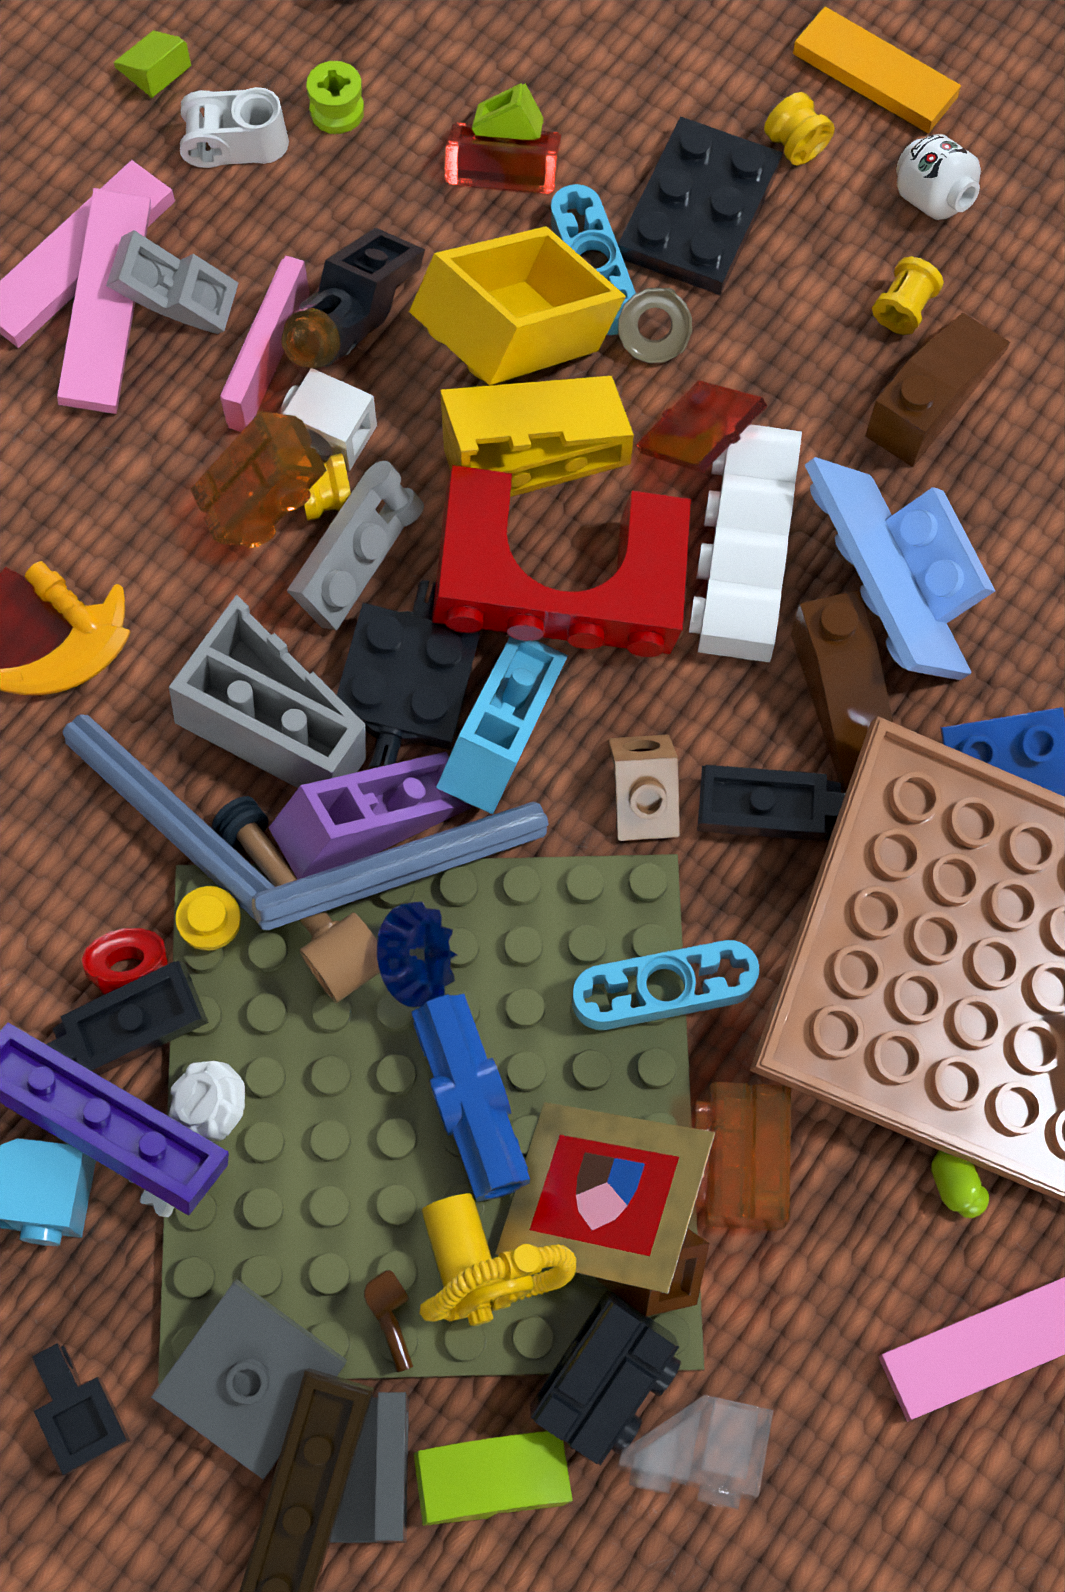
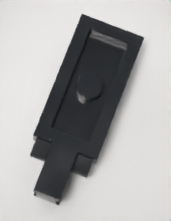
M705 765L702 766L697 831L813 841L830 840L846 793H841L840 782L827 780V774Z
M178 960L60 1016L62 1023L52 1028L56 1039L46 1045L95 1074L101 1075L209 1022L188 969L184 963Z

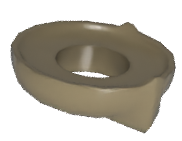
M646 288L635 293L624 304L618 318V334L624 348L634 358L647 363H663L685 351L692 334V316L687 304L673 289ZM650 308H661L671 318L669 332L659 340L645 338L638 329L640 316Z

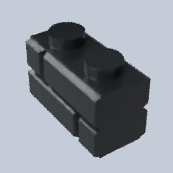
M606 1290L531 1402V1418L535 1423L560 1440L567 1442L570 1447L595 1464L602 1465L611 1450L618 1455L623 1454L632 1443L642 1424V1418L635 1413L650 1391L658 1397L661 1396L679 1370L681 1360L674 1356L679 1349L675 1335L650 1317H645L613 1292Z

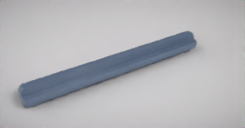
M80 714L72 722L66 724L62 732L66 744L220 888L229 892L235 898L238 905L256 920L252 910V897L256 893L274 888L275 886L90 716Z
M530 802L256 893L252 897L253 914L262 930H271L542 838L547 834L548 818L543 812L541 805L537 802Z

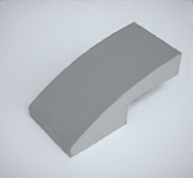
M133 230L121 237L106 286L161 315L205 331L219 334L225 331L238 282L195 254L180 260Z

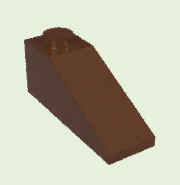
M962 312L906 362L876 399L865 437L911 467H914L1005 353L1010 342Z
M859 590L800 603L791 632L801 668L843 793L847 791L870 723L877 716L893 722L877 642Z

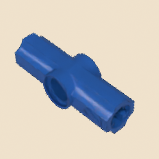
M447 994L427 1001L418 1009L411 1011L414 1021L413 1025L424 1057L426 1056L433 1076L432 1079H429L439 1114L447 1135L453 1134L476 1202L494 1200L514 1193L519 1188L530 1184L528 1167L508 1118V1115L512 1113L502 1079L493 1058L487 1059L465 994Z

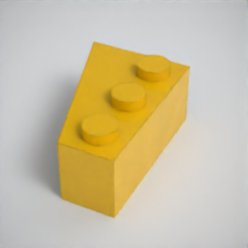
M612 376L440 390L444 452L450 470L452 465L512 473L510 497L631 464L634 434Z

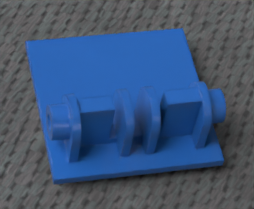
M1063 707L940 727L944 745L1065 797V717Z

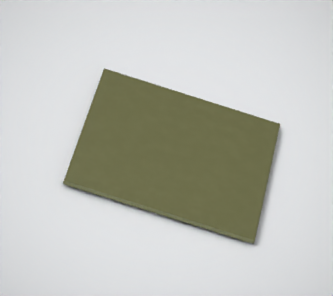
M678 854L480 858L327 910L325 912L332 921H341L351 913H356L375 936L390 962L389 967L338 1003H335L325 992L299 952V949L311 942L312 936L300 920L271 930H262L257 921L239 906L241 926L235 938L226 946L216 950L205 951L187 944L176 926V911L181 900L197 888L219 886L197 865H176L173 961L179 960L186 965L209 1023L170 1041L167 1116H169L173 1097L171 1094L172 1085L186 1072V1068L191 1063L219 1061L229 1064L244 1082L245 1107L242 1118L224 1140L213 1142L229 1152L226 1169L189 1216L174 1207L172 1214L169 1217H164L158 1384H161L236 1279L346 1358L347 1362L337 1376L343 1379L550 1375L605 1291H610L593 1276L575 1272L571 1281L560 1289L558 1288L548 1293L544 1292L542 1295H532L530 1298L525 1296L524 1300L518 1299V1301L512 1302L510 1307L492 1311L494 1318L490 1322L479 1326H471L468 1317L450 1322L445 1319L432 1322L425 1321L419 1314L420 1305L443 1289L421 1210L435 1201L459 1194H473L453 1134L447 1135L429 1082V1079H432L433 1076L414 1029L411 1011L418 1009L429 1000L447 994H465L487 1059L493 1058L502 1079L512 1113L508 1115L514 1135L519 1141V1147L525 1160L544 1102L692 1128L686 1014L614 1029L595 1030L579 1021L572 1006L574 984L579 975L586 969L596 965L683 949ZM256 863L251 864L258 872H260L266 878V876L259 869ZM657 970L646 981L650 994L660 1001L675 1000L684 991L681 977L672 970ZM635 975L627 976V991L607 993L604 984L593 985L592 996L584 1000L586 1003H597L600 1012H608L611 1010L612 999L631 994L630 1006L632 1008L641 1007L635 992L637 977ZM515 1192L494 1200L476 1202L492 1259L498 1257L495 1253ZM695 1200L688 1229L698 1235ZM554 1267L543 1268L541 1272L544 1273ZM386 1270H391L395 1274L410 1298L392 1311L399 1322L413 1364L412 1368L399 1373L396 1371L384 1332L381 1330L378 1320L364 1298V1289L367 1283ZM700 1291L698 1303L695 1306L648 1316L675 1335L679 1349L674 1356L681 1360L678 1372L705 1370Z

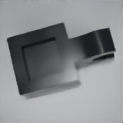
M56 1343L32 1356L35 1366L52 1398L51 1402L36 1409L34 1413L62 1475H69L131 1441L102 1378L96 1377L81 1385L77 1370L65 1345L60 1347L59 1343Z

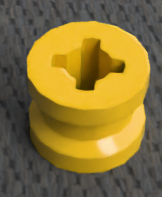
M804 92L794 93L780 102L769 114L764 125V132L772 142L781 143L784 146L785 157L796 166L807 163L821 153L830 142L835 130L834 124L827 116L816 114L813 100Z
M343 454L330 455L325 463L315 465L308 460L295 462L307 521L319 519L324 511L336 509L339 512L351 494Z

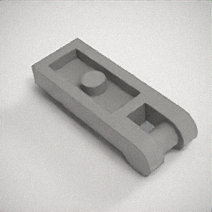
M388 461L375 463L364 473L287 589V592L321 628L332 630L339 628L403 528L417 520L424 509V503L413 489L401 486L400 474ZM383 500L386 504L378 514L375 509L380 501Z

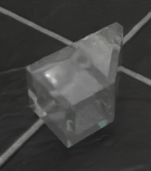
M703 1395L622 1450L618 1456L616 1469L631 1473L628 1484L630 1486L670 1494L672 1482L699 1488L697 1498L699 1502L739 1510L741 1498L753 1500L759 1497L774 1410Z

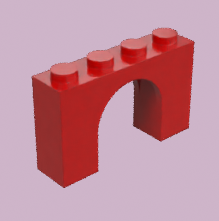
M452 465L445 495L432 617L433 623L446 624L450 629L463 633L478 632L481 629L507 632L510 637L522 641H534L542 637L566 640L570 645L582 649H595L602 645L626 648L630 653L641 657H655L662 653L671 654L683 630L691 499L631 491L620 521L617 572L608 581L595 588L575 592L560 591L546 587L533 580L520 568L511 553L507 538L512 473Z

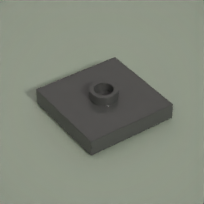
M236 1279L151 1398L264 1480L280 1456L305 1370L311 1368L338 1376L345 1366L347 1359Z

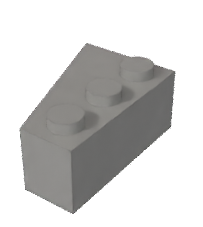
M236 594L169 686L175 724L297 788L300 785L358 772L366 760L365 723L314 672L309 674L288 653L287 645L275 633L271 635L250 614L249 606Z

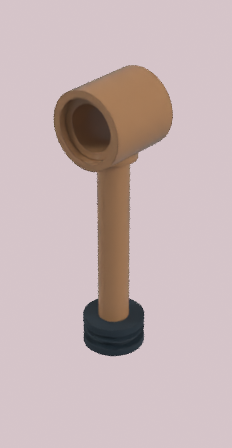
M249 796L239 797L230 801L214 817L212 822L213 830L233 849L239 850L244 848L269 882L275 887L298 880L290 865L265 835L264 831L268 826L269 820L256 801ZM325 911L300 919V922L310 933L312 939L311 942L299 949V952L319 984L335 1003L341 1001L390 966L389 959L381 945L356 913H351L341 921H332Z

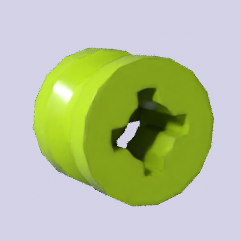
M342 61L324 62L312 69L307 77L306 88L310 99L309 110L313 123L320 130L330 134H343L352 131L360 124L364 117V101L361 96L362 81L358 71L350 64Z

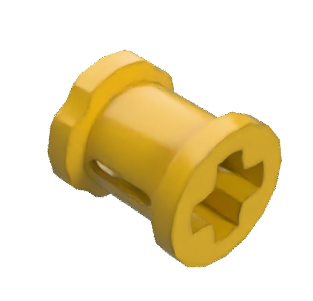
M911 256L904 257L898 262L894 270L895 279L887 293L880 294L872 307L873 315L881 325L894 333L902 335L914 333L922 321L921 312L929 299L936 297L940 293L944 284L943 277L936 267L921 258Z

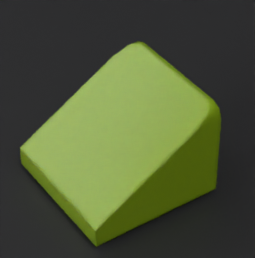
M153 30L115 60L114 66L153 98L190 68L191 61L187 43L183 39Z
M520 83L479 103L472 130L476 136L537 140L541 135L543 116L526 83L523 85Z

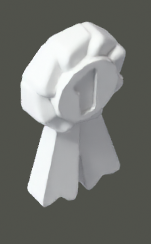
M219 1061L191 1063L186 1068V1072L171 1087L173 1097L169 1117L211 1142L224 1140L243 1116L245 1085L241 1077L227 1063ZM146 1190L141 1195L140 1203L154 1206L155 1212L159 1216L169 1217L172 1214L174 1207Z

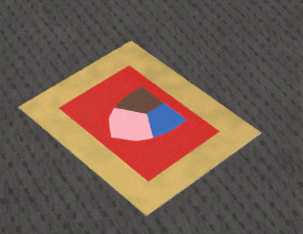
M544 1102L525 1160L528 1167L530 1184L515 1191L495 1254L499 1255L500 1252L513 1250L522 1244L535 1245L537 1248L560 1244L566 1246L576 1256V1273L668 1294L715 1132Z

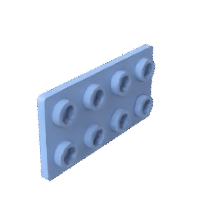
M817 457L807 462L805 468L813 482L810 486L811 495L817 505L825 513L829 514L838 532L835 535L836 545L843 557L855 566L863 582V585L860 587L862 598L869 609L880 617L889 635L886 639V645L893 659L908 671L962 680L970 675L971 670L947 623L994 593L995 589L944 491L932 487L892 515L871 475Z

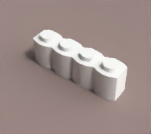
M731 422L728 440H716L711 474L723 476L721 492L709 490L704 526L715 527L713 544H701L696 577L697 579L708 580L706 598L694 596L689 626L690 633L700 634L698 652L770 663L779 618L801 445V431Z

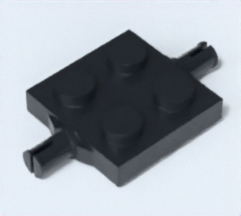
M419 581L412 612H398L362 603L337 696L365 723V731L377 738L368 770L381 767L385 753L387 755L384 766L395 764L401 744L422 743L451 750L480 632H457L447 627L446 624L432 622L436 582H433L429 601L425 603L430 581Z

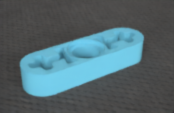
M573 184L565 186L558 190L552 198V230L579 255L588 250H597L607 256L609 260L607 264L596 270L626 295L607 335H617L618 318L624 304L636 293L598 194L593 189L584 185ZM577 209L580 215H585V231L578 234V224L575 216L572 213H567V210Z
M724 940L596 965L583 971L577 978L573 988L572 1006L575 1015L585 1026L595 1030H608L734 1005L744 1001L752 993L759 975V963L754 952L745 944L734 940ZM721 959H729L733 968L744 969L745 972L739 975L735 987H728L724 977L705 979L703 982L702 991L704 994H694L696 978L690 964H699V976L715 973L718 970ZM660 969L672 970L681 977L684 991L675 1000L660 1001L654 998L648 991L646 984L648 977ZM635 975L637 977L635 992L641 1007L632 1008L630 1006L631 994L612 999L611 1010L608 1012H600L597 1003H586L584 1000L592 996V989L595 984H604L607 993L627 991V976Z

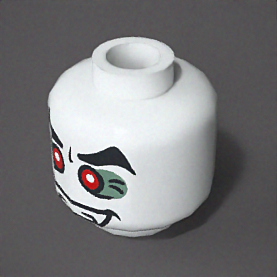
M932 134L923 139L913 141L905 148L898 160L896 172L899 194L935 220L947 219L958 212L967 210L975 202L979 194L981 174L979 160L972 153L943 134Z

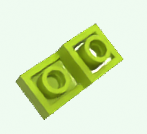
M548 1431L475 1440L420 1450L414 1453L423 1526L489 1519L498 1513L562 1507L573 1501L563 1440H560Z

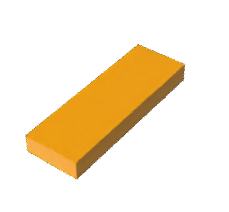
M826 6L796 39L793 55L928 134L956 101L960 92L961 85Z

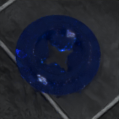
M423 902L405 903L393 908L385 917L377 939L378 967L386 988L398 1002L413 1008L421 1007L427 1001L445 995V986L455 982V975L450 968V963L459 956L450 950L449 940L453 934V929L442 926L440 910L426 908ZM417 947L423 949L424 961L417 959V956H411L410 950L417 949Z

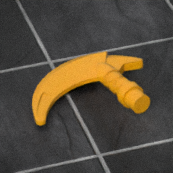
M43 561L36 562L25 573V579L35 588L34 592L44 602H51L52 606L59 613L63 614V617L73 628L64 642L43 658L23 666L0 669V690L19 695L53 694L83 684L103 671L116 658L131 633L130 630L123 628L125 594L121 585L115 584L103 604L85 606L71 590L67 589L65 579L57 571H51Z

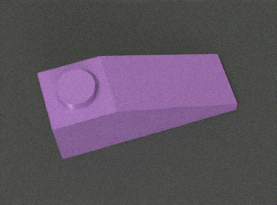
M442 752L300 785L269 826L273 837L296 878L301 879L376 854L470 809L473 805L465 803L436 788L449 759L448 754Z

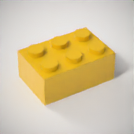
M545 226L434 253L409 312L427 328L428 333L435 340L445 344L467 365L469 371L474 376L485 381L490 386L598 352L626 295Z

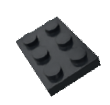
M680 116L618 243L623 260L721 296L781 167L783 152Z

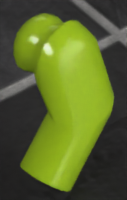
M938 1150L932 1161L931 1172L942 1201L950 1210L957 1211L964 1218H974L981 1215L989 1204V1194L987 1189L981 1186V1181L973 1163Z

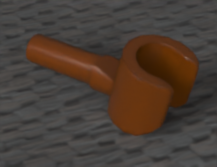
M386 1270L367 1283L364 1289V1298L378 1320L381 1330L384 1332L396 1371L399 1373L412 1368L413 1364L399 1322L392 1311L410 1298L395 1274L391 1270Z

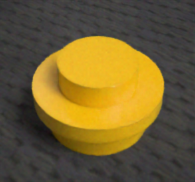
M214 886L200 887L188 893L181 900L176 911V926L183 940L190 946L205 951L216 950L226 946L237 935L241 926V911L235 898L226 890Z

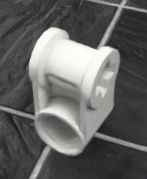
M255 87L246 90L219 92L200 90L184 96L181 101V116L186 122V135L180 141V155L191 165L212 168L228 164H266L281 158L288 149L289 139L279 98L274 92L266 88ZM202 107L205 109L204 117L200 112V108ZM206 142H208L211 148L210 151H206Z

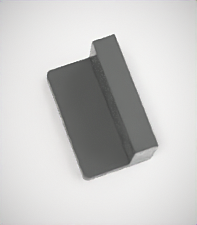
M378 1392V1398H372L330 1543H407L409 1397L406 1392Z

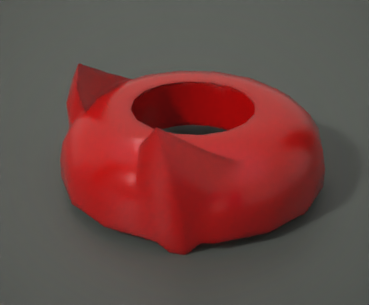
M123 928L108 932L95 939L85 949L82 957L85 975L103 995L167 965L168 960L163 939L155 932L143 928ZM138 959L142 961L140 965L128 971L119 972L110 969L114 964L122 960Z

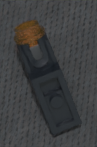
M374 228L327 258L324 263L318 292L303 301L299 306V310L293 313L285 322L281 341L287 357L301 367L320 368L323 366L328 367L344 355H348L360 341L384 323L391 310L396 286L420 270L425 249L381 229Z

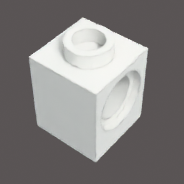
M313 368L309 370L300 386L294 385L290 388L281 407V417L284 419L288 444L326 461L330 455L342 453L346 470L348 471L353 467L377 427L373 395Z

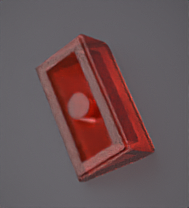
M455 122L452 125L446 143L445 181L447 183L545 194L553 193L556 185L562 134H559V132L541 131L540 138L537 140H520L476 136L472 130L473 124Z

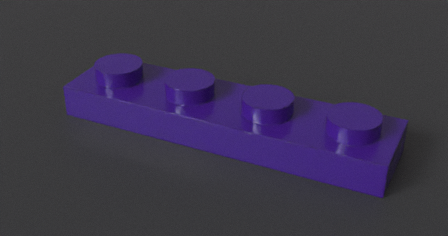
M7 1023L0 1030V1103L186 1215L189 1216L228 1166L229 1152L12 1024Z

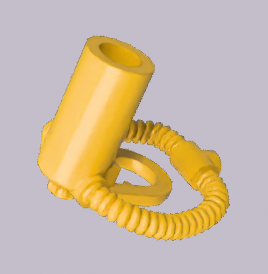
M471 1193L459 1194L435 1201L421 1210L443 1285V1289L420 1305L419 1314L425 1321L435 1322L445 1319L450 1322L468 1317L471 1326L486 1324L494 1318L492 1311L510 1307L512 1302H516L518 1299L524 1300L525 1296L530 1298L532 1295H542L544 1292L548 1293L549 1291L560 1289L570 1282L575 1275L576 1256H574L570 1249L560 1244L538 1248L535 1245L522 1244L513 1250L500 1252L498 1257L492 1259L476 1202ZM554 1267L544 1273L541 1272L543 1268Z

